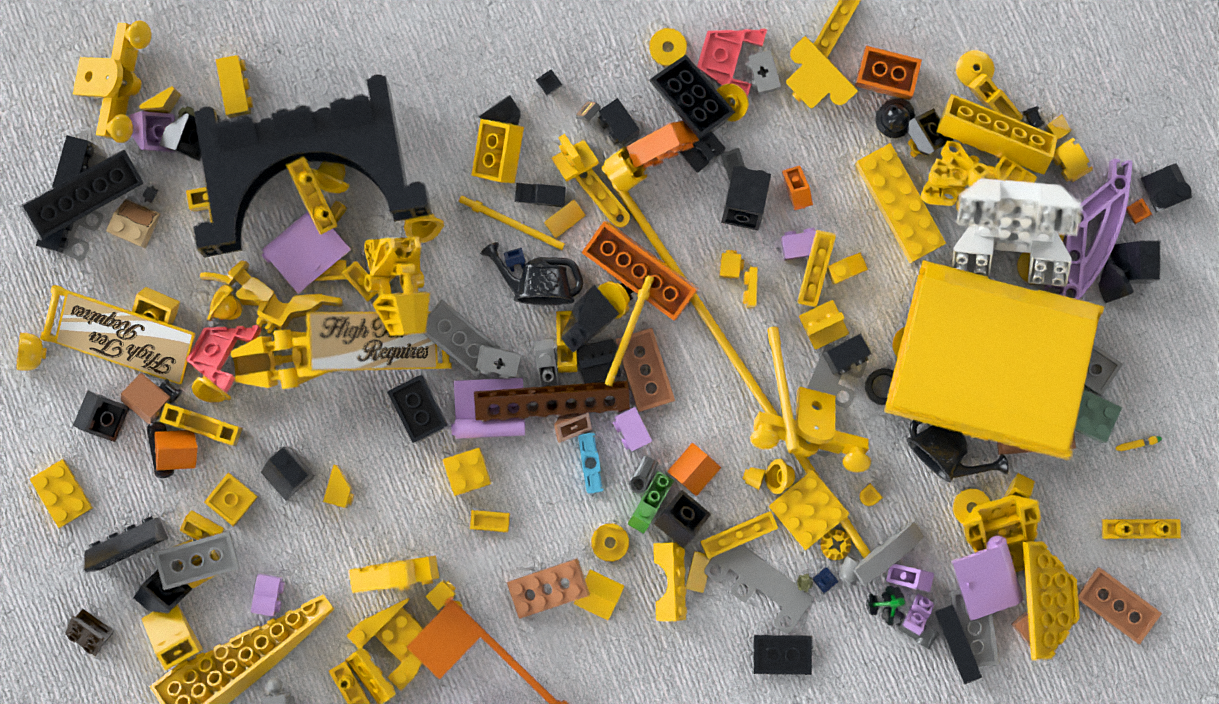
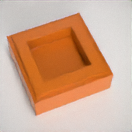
M1143 198L1126 208V212L1134 225L1152 215Z

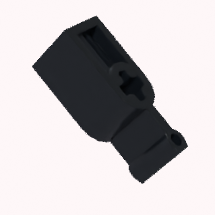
M516 183L514 202L563 208L566 187Z

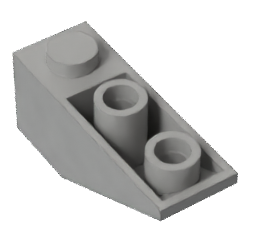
M553 339L534 341L540 387L559 385Z

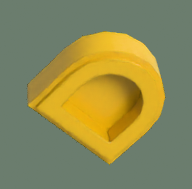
M871 483L864 487L859 495L861 503L866 506H873L883 498Z

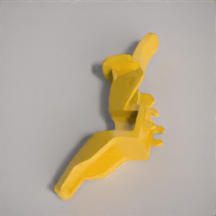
M244 260L239 261L228 272V276L211 272L200 273V279L218 281L229 286L238 282L242 286L236 292L238 299L242 305L259 306L256 324L261 329L264 324H267L265 329L268 334L272 333L274 328L286 330L292 319L307 316L308 312H316L323 305L336 307L343 305V300L340 297L322 294L294 295L289 303H282L277 299L276 294L271 288L258 278L251 277L248 274L249 263Z

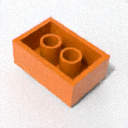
M866 46L860 62L855 87L911 100L922 59Z
M684 121L669 123L628 145L626 148L635 168L643 166V169L664 163L663 160L666 158L676 157L681 150L686 151L693 148V143L699 141V139Z

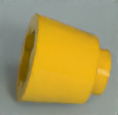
M752 467L745 469L742 480H745V484L760 490L766 470Z

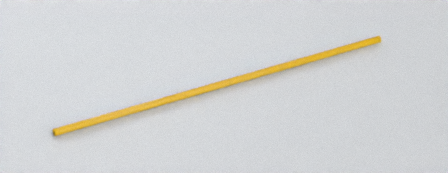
M606 175V177L608 178V180H609L610 183L612 184V181L610 180V178L608 177V175ZM623 190L616 191L664 263L686 278L629 192ZM696 293L691 303L765 413L779 416ZM793 453L806 474L812 469L817 473L807 457ZM846 517L840 524L862 557L865 558L871 551L848 517Z

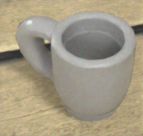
M846 556L840 569L839 578L849 584H853L856 581L860 582L853 571L860 561Z

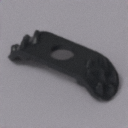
M158 421L147 426V434L154 473L157 478L162 479L172 476L174 470H156L154 432L167 431L166 425Z

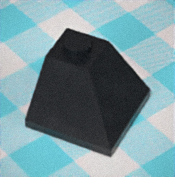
M186 113L165 128L159 145L200 161L201 150L195 117Z
M157 570L139 587L133 599L147 611L169 613L193 588L188 584L164 590L159 571Z

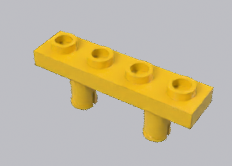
M302 156L286 164L318 233L322 235L337 227L338 225L305 157Z
M1102 519V539L1181 538L1180 519Z
M346 661L329 670L331 677L347 704H371Z

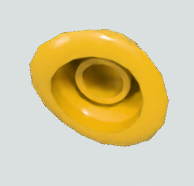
M782 459L772 461L765 472V483L772 493L781 494L786 488L793 485L795 481L794 469L785 464Z

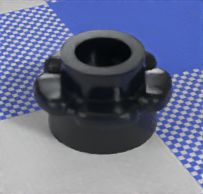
M153 185L151 188L147 186L142 195L145 198L144 202H153L158 192V189L154 188Z

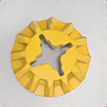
M838 529L830 530L826 533L820 543L823 554L831 560L845 558L850 553L852 546L850 537L844 531ZM832 537L837 542L844 541L839 545L841 552L836 548L829 549L833 545Z

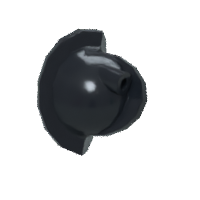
M894 98L888 100L880 106L876 113L875 122L877 128L888 138L897 139L907 134V124L915 118V111L911 103L905 99Z

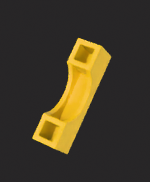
M168 403L165 404L160 418V422L192 431L232 446H237L243 429L242 427Z
M676 542L653 543L654 563L663 568L668 579L666 593L661 599L656 601V621L686 620L685 550Z

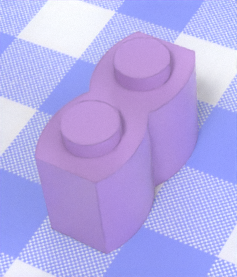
M261 573L257 575L251 613L274 617L276 612H280L282 602L279 601L280 593L283 594L285 582H282L283 577Z

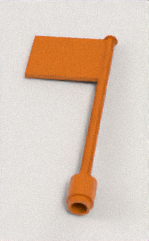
M449 597L445 601V607L406 646L440 680L481 637L549 704H569L565 700L557 701L453 600L454 597Z

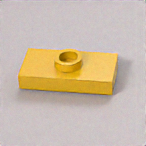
M471 510L470 529L509 532L510 513Z

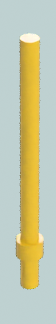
M461 195L458 201L472 208L471 210L476 213L481 212L560 250L564 248L565 243L490 209L478 200L473 201Z
M647 275L642 289H639L636 305L606 378L605 384L612 386L645 300L649 298V290L654 280L651 276Z

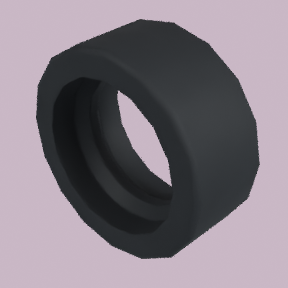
M881 368L873 371L868 376L865 382V391L872 402L886 405L887 398L878 397L874 393L872 386L878 376L886 375L892 379L893 370Z

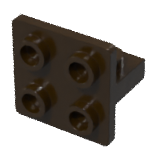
M82 609L76 616L73 615L70 619L65 635L70 641L82 646L88 654L97 656L101 647L111 637L114 630L85 609Z

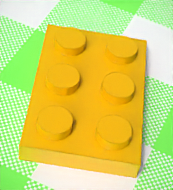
M61 459L30 478L31 483L58 528H62L93 509L65 459Z
M362 647L345 659L377 704H383L396 695L393 685L385 680L382 676V670L374 665L370 654L363 650Z

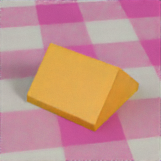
M590 569L585 578L590 595L575 600L574 605L609 620L625 585Z

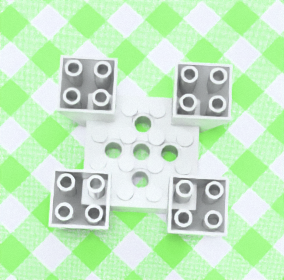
M981 178L960 195L957 224L969 227L954 246L951 267L984 275L989 279L993 250L1030 253L1028 283L1067 287L1072 258L1059 234H1077L1082 205L1060 185Z

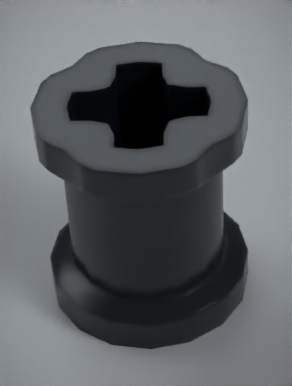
M1039 106L1022 112L1026 116L1029 125L1036 128L1045 124V121H1042L1038 112Z
M168 379L164 380L159 386L161 390L171 397L169 399L170 404H173L182 393L180 389L177 390L173 387Z

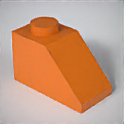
M801 166L782 170L794 210L812 206L810 187Z

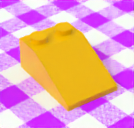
M145 287L136 294L132 312L173 325L180 301Z

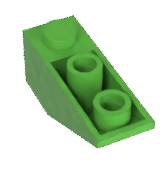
M657 471L627 525L644 534L674 480Z

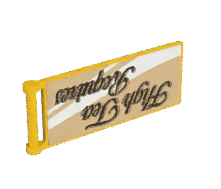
M59 285L52 286V297L44 331L40 335L41 340L54 342L165 380L168 379L177 384L183 383L188 364L186 359L192 349L195 337L194 332L66 290ZM61 295L65 296L55 336L51 331Z
M377 312L307 313L309 371L452 369L450 355L442 350V363H438L437 345L423 333L390 336Z

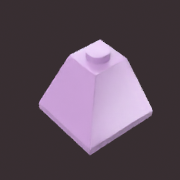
M141 111L129 115L133 123L132 137L141 150L174 152L159 144L165 128L175 121V114Z

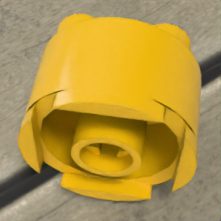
M1074 138L1055 148L1052 159L1056 166L1060 165L1063 169L1061 174L1065 181H1071L1072 183L1093 171L1092 166L1088 168L1087 163L1090 161L1078 143L1076 145L1073 144Z
M627 146L606 159L605 164L602 166L603 172L608 175L614 189L618 192L621 190L629 191L647 178V174L645 175L644 172L646 169H643V166L635 168L626 148Z

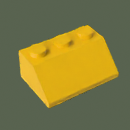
M480 119L471 176L502 183H515L524 127Z

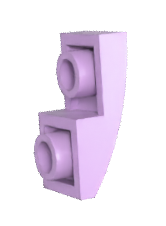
M917 594L903 626L920 635L935 603Z

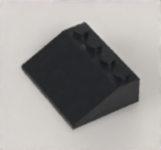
M684 55L649 80L698 139L717 130L735 113L687 55Z
M153 516L143 519V524L137 527L135 524L124 528L125 532L118 535L116 532L107 536V541L101 543L99 540L90 544V548L85 550L84 572L100 571L169 539L160 518L153 519Z

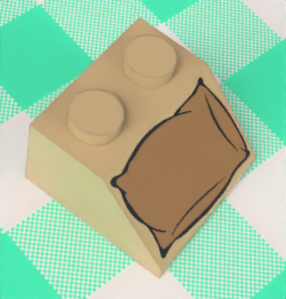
M125 199L113 213L106 232L146 249L161 214Z

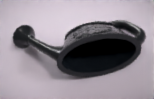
M498 242L487 245L480 253L493 260L515 295L513 300L516 302L533 305L571 304L575 302L573 297L578 295L583 289V277L578 265L572 259L534 258L523 266L521 279H518L508 271L498 256ZM564 266L571 268L576 280V286L573 289H570L566 273L567 268Z
M916 420L911 422L909 428L911 437L906 439L908 445L919 459L943 480L952 482L953 478L992 470L1001 471L1005 475L1008 474L1009 465L1004 454H1001L998 460L993 463L965 466L961 461L968 453V445L962 432L932 425L917 433L918 425L923 422Z

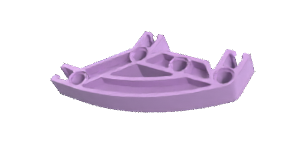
M1120 159L1109 161L1107 182L1080 203L1082 205L1080 213L1081 222L1078 224L1077 234L1065 235L1063 239V244L1068 253L1070 254L1073 251L1077 254V260H1071L1067 287L1045 285L1044 290H1048L1050 287L1060 289L1059 295L1066 296V290L1070 289L1074 293L1073 298L1079 300L1094 282L1108 260L1123 224L1129 198L1133 161L1121 162V166H1124L1123 175H1117V163H1120ZM1116 180H1119V181L1122 182V185H1123L1122 189H1117V188H1116V186H1115V181H1116ZM1102 211L1096 233L1085 254L1088 222Z

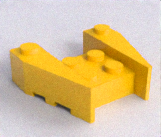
M436 555L349 569L352 593L398 587V591L410 589V585L416 584V582H421L422 585L432 584L434 579L439 578Z
M409 597L359 622L346 635L358 648H363L374 636L386 646L401 662L387 677L400 691L418 674L422 662L406 648L424 629L404 608L411 600Z

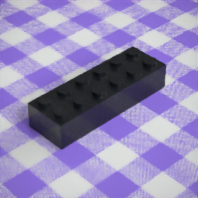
M121 150L20 205V208L38 239L42 240L144 184L126 151Z

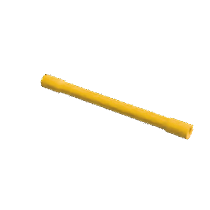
M774 326L768 328L767 332L773 355L788 453L793 454L799 452L800 448L793 420L779 328Z

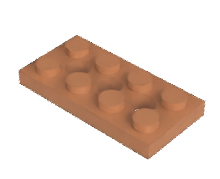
M649 328L633 333L622 362L638 412L675 401L653 329ZM623 337L615 339L618 348ZM641 346L645 349L643 357L635 356L634 349ZM642 365L650 366L651 372L649 375L644 376L640 373ZM648 383L656 385L657 390L655 393H647L645 387Z
M578 558L507 582L519 619L590 595ZM562 578L569 580L570 585L568 588L562 586ZM546 583L552 586L551 594L546 593L544 590ZM529 589L535 592L534 599H530L527 596Z
M1097 567L1078 594V600L1139 645L1162 615L1160 611L1100 567ZM1101 589H1106L1108 592V596L1104 600H1101L1098 596V592ZM1117 600H1121L1124 604L1121 611L1114 609V603ZM1132 612L1139 614V620L1135 623H1132L1129 618Z

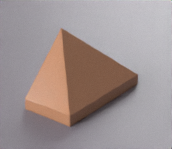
M589 412L583 415L574 413L559 416L554 424L559 443L592 430Z

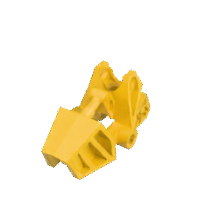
M947 141L941 151L942 159L937 158L930 170L929 179L921 193V199L928 204L952 206L956 203L955 207L958 211L960 195L967 190L965 186L971 187L981 178L1035 183L1037 177L1006 156L1001 158L996 167L979 163L977 156L971 155L969 157L960 142ZM949 147H955L958 151L952 152L949 150ZM944 194L952 195L953 199L947 198Z
M419 237L366 240L364 250L371 273L365 276L364 285L367 292H378V298L372 305L390 336L426 333L430 293L426 291L418 292V288H423L424 275L420 271L421 244ZM388 274L400 275V285L404 293L392 294Z
M291 329L273 331L275 341H272L271 337L260 336L231 351L235 367V382L271 388L278 385V380H281L282 389L299 387V384L333 372L309 371L307 332L291 331ZM293 348L291 355L282 356V354L274 355L273 351ZM293 362L295 368L276 370V366L283 365V363Z

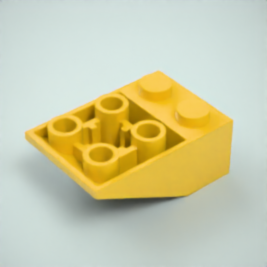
M178 604L169 613L153 611L141 618L155 654L165 671L203 650Z

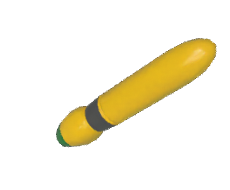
M1151 436L1123 443L1115 449L1117 451H1126L1149 444L1154 445L1160 442L1162 437Z

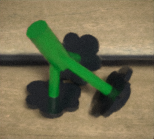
M887 586L885 592L881 595L884 599L883 602H878L876 595L869 594L866 608L870 615H877V610H879L880 606H890L884 608L881 616L882 619L890 626L894 625V623L896 625L901 623L904 614L897 607L904 606L905 600L899 587Z

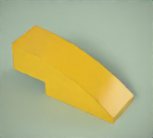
M981 73L967 86L986 108L1018 121L1024 118L1003 90L998 89L988 75Z
M556 311L558 373L577 372V350L573 353L561 339L572 311Z

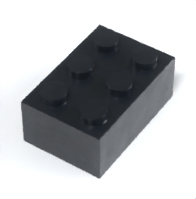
M421 374L387 391L413 444L449 427L424 375Z

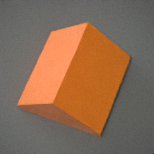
M188 430L154 432L156 470L196 468L198 448L194 432Z
M692 442L667 472L697 496L721 467Z

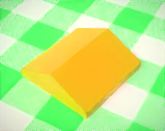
M171 86L139 106L145 112L168 114L171 113L182 95Z

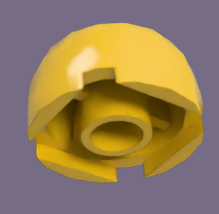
M20 332L17 370L30 371L36 369L40 365L41 360L46 359L47 348H43L42 341L38 336Z

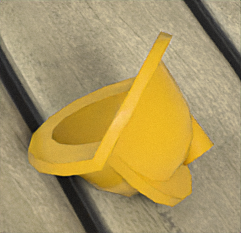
M322 162L317 170L310 168L319 188L326 192L342 193L350 186V184L344 182L345 166L342 164Z
M433 213L428 216L407 219L404 223L405 235L407 237L418 236L420 243L433 240L444 227V221L436 218Z
M223 285L214 294L207 317L208 321H212L214 318L232 320L241 316L242 307L235 296L231 294L233 292L231 286Z
M205 376L199 377L193 382L192 392L200 400L211 403L231 400L230 395Z

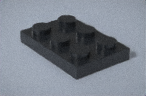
M754 635L753 674L812 675V635Z

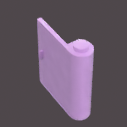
M307 211L262 249L264 252L262 256L268 263H273L299 294L348 253L351 248L334 228L320 235Z
M523 378L454 381L456 419L455 423L451 424L452 435H455L456 439L525 436V419L517 417L508 420L491 419L486 422L476 420L474 391L523 388ZM511 403L509 406L515 407L518 404ZM493 404L490 407L497 408L498 405Z
M994 536L987 543L988 549L952 561L971 621L1015 606L1023 601L1022 591L1004 537Z

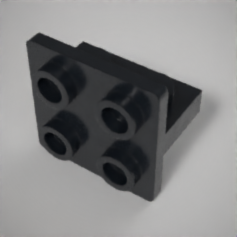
M712 132L693 143V148L686 151L681 150L679 153L694 171L699 173L724 152L726 148Z
M613 339L583 345L577 350L584 384L606 380L616 355ZM620 366L615 378L621 376Z

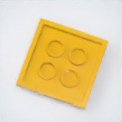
M813 469L768 506L805 551L850 515L849 511Z

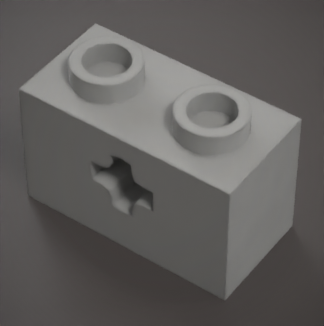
M771 50L749 56L748 62H745L747 72L751 73L753 80H751L753 92L756 91L759 96L780 90L781 85ZM761 69L763 72H767L764 78L762 75H758Z
M481 344L476 367L481 369L480 373L491 375L492 372L499 373L501 378L510 379V376L516 377L521 354ZM494 361H502V364H494Z

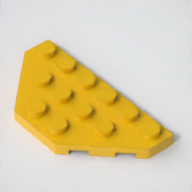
M1043 541L1023 542L1031 660L1052 659L1056 654L1055 650L1057 647L1063 644L1069 635L1072 625L1076 624L1080 619L1077 579L1064 569V564L1056 555H1052L1049 552L1048 546Z

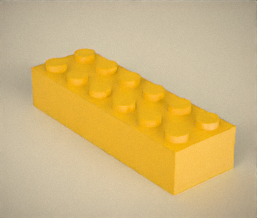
M953 94L950 95L944 107L937 132L945 137L953 138L980 151L993 154L998 158L1006 156L1016 164L1043 175L1053 159L1058 138L1056 135Z
M891 143L855 163L857 170L909 264L946 244Z

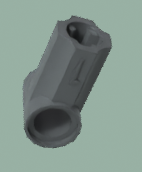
M645 455L643 456L629 483L630 490L633 493L641 494L644 492L659 462ZM635 480L643 482L644 486L641 490H636L633 487Z
M905 615L897 629L930 650L939 632L925 625L922 633L918 635L903 626L907 616Z

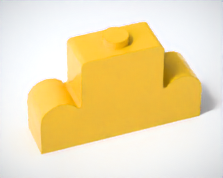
M806 35L791 49L790 57L792 61L802 65L786 80V84L794 91L792 95L799 102L803 100L809 108H813L830 93V99L834 104L843 105L858 92V89Z

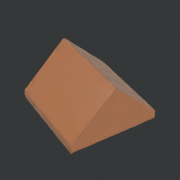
M142 373L121 393V402L148 424L154 422L171 398Z

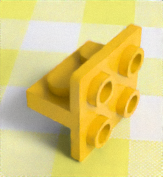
M565 134L558 137L561 143L559 146L561 152L551 159L565 181H569L599 164L598 159L585 140L572 145Z
M833 300L799 315V319L815 350L849 334L843 321L845 318L842 312L839 313Z

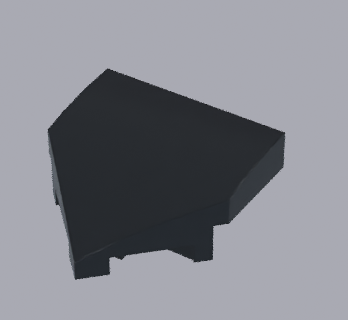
M508 95L478 117L480 119L518 125L521 111L512 97Z
M1111 259L1107 261L1098 285L1105 303L1134 293L1125 275L1129 273V270L1120 269L1114 265L1115 262Z

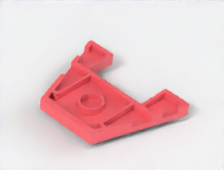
M767 29L707 31L697 68L720 85L735 84L739 86L748 97L751 83L733 79V74L742 43L746 42L762 47Z
M252 325L250 328H245L244 326L229 329L227 327L204 328L186 360L221 390L228 393L235 377L232 374L221 371L237 340L249 343L258 338L262 329L258 325Z

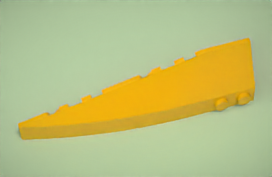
M323 594L302 604L300 608L294 611L289 610L285 612L284 616L277 619L273 618L261 627L256 626L241 633L223 645L218 644L213 647V650L206 653L202 652L190 661L185 660L153 683L150 688L160 704H228L292 651L334 608Z

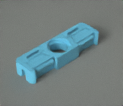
M594 433L578 436L587 493L603 491L601 489V475L598 473L601 471L598 452L595 453L597 449L595 437H593ZM590 457L594 458L597 462L596 467L593 469H589L585 465V461Z

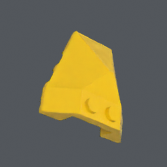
M1011 495L975 506L962 523L965 539L976 553L988 549L987 543L990 538L994 536L1004 537L1015 572L1025 570L1023 542H1034L1035 538H1037V526L1041 520L1039 504L1037 500Z

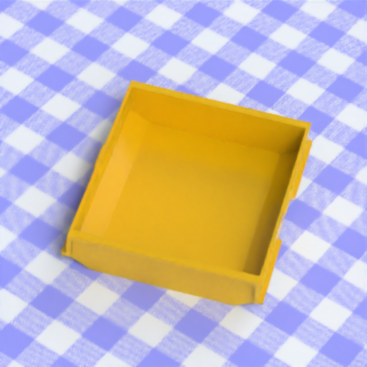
M923 260L918 273L884 412L962 432L964 435L983 440H993L1068 460L1072 456L1073 450L1070 448L1098 321L1103 314L1104 306L1042 290L1035 291L991 280L984 275Z

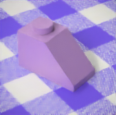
M893 564L889 568L886 582L930 592L934 573Z

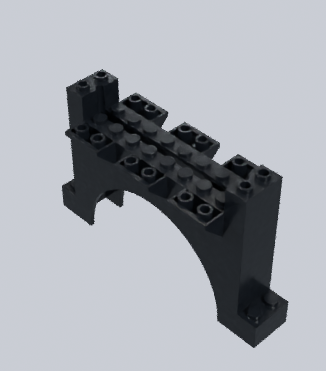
M377 74L366 79L369 97L368 95L357 94L350 99L337 98L334 99V102H329L330 109L322 107L314 112L310 106L299 105L291 110L279 109L276 113H271L272 119L264 118L256 123L249 116H241L237 118L238 120L233 121L221 120L215 109L211 107H202L199 111H194L212 223L204 221L198 223L197 226H193L196 249L206 258L242 251L243 222L255 195L270 179L286 170V164L302 156L305 157L307 163L333 162L346 165L364 174L384 194L394 222L432 215L429 193L425 183L415 181L407 185L391 88L386 75Z

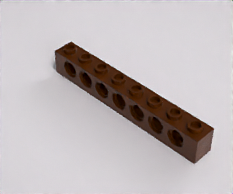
M614 381L612 386L605 384V382L474 391L475 418L483 422L490 421L491 419L508 420L517 417L526 419L532 416L543 418L548 415L566 416L567 414L574 413L583 415L588 412L605 413L606 411L623 412L630 410L627 381ZM608 396L614 397V398L611 399V400H606V399H605V398L608 397ZM590 397L594 398L593 401H586ZM569 399H575L572 403L567 402ZM550 400L556 401L554 404H549L548 402ZM530 402H536V403H537L536 405H533V406H532V405H529ZM511 403L518 404L515 407L509 406ZM493 404L498 405L497 408H491L490 406Z

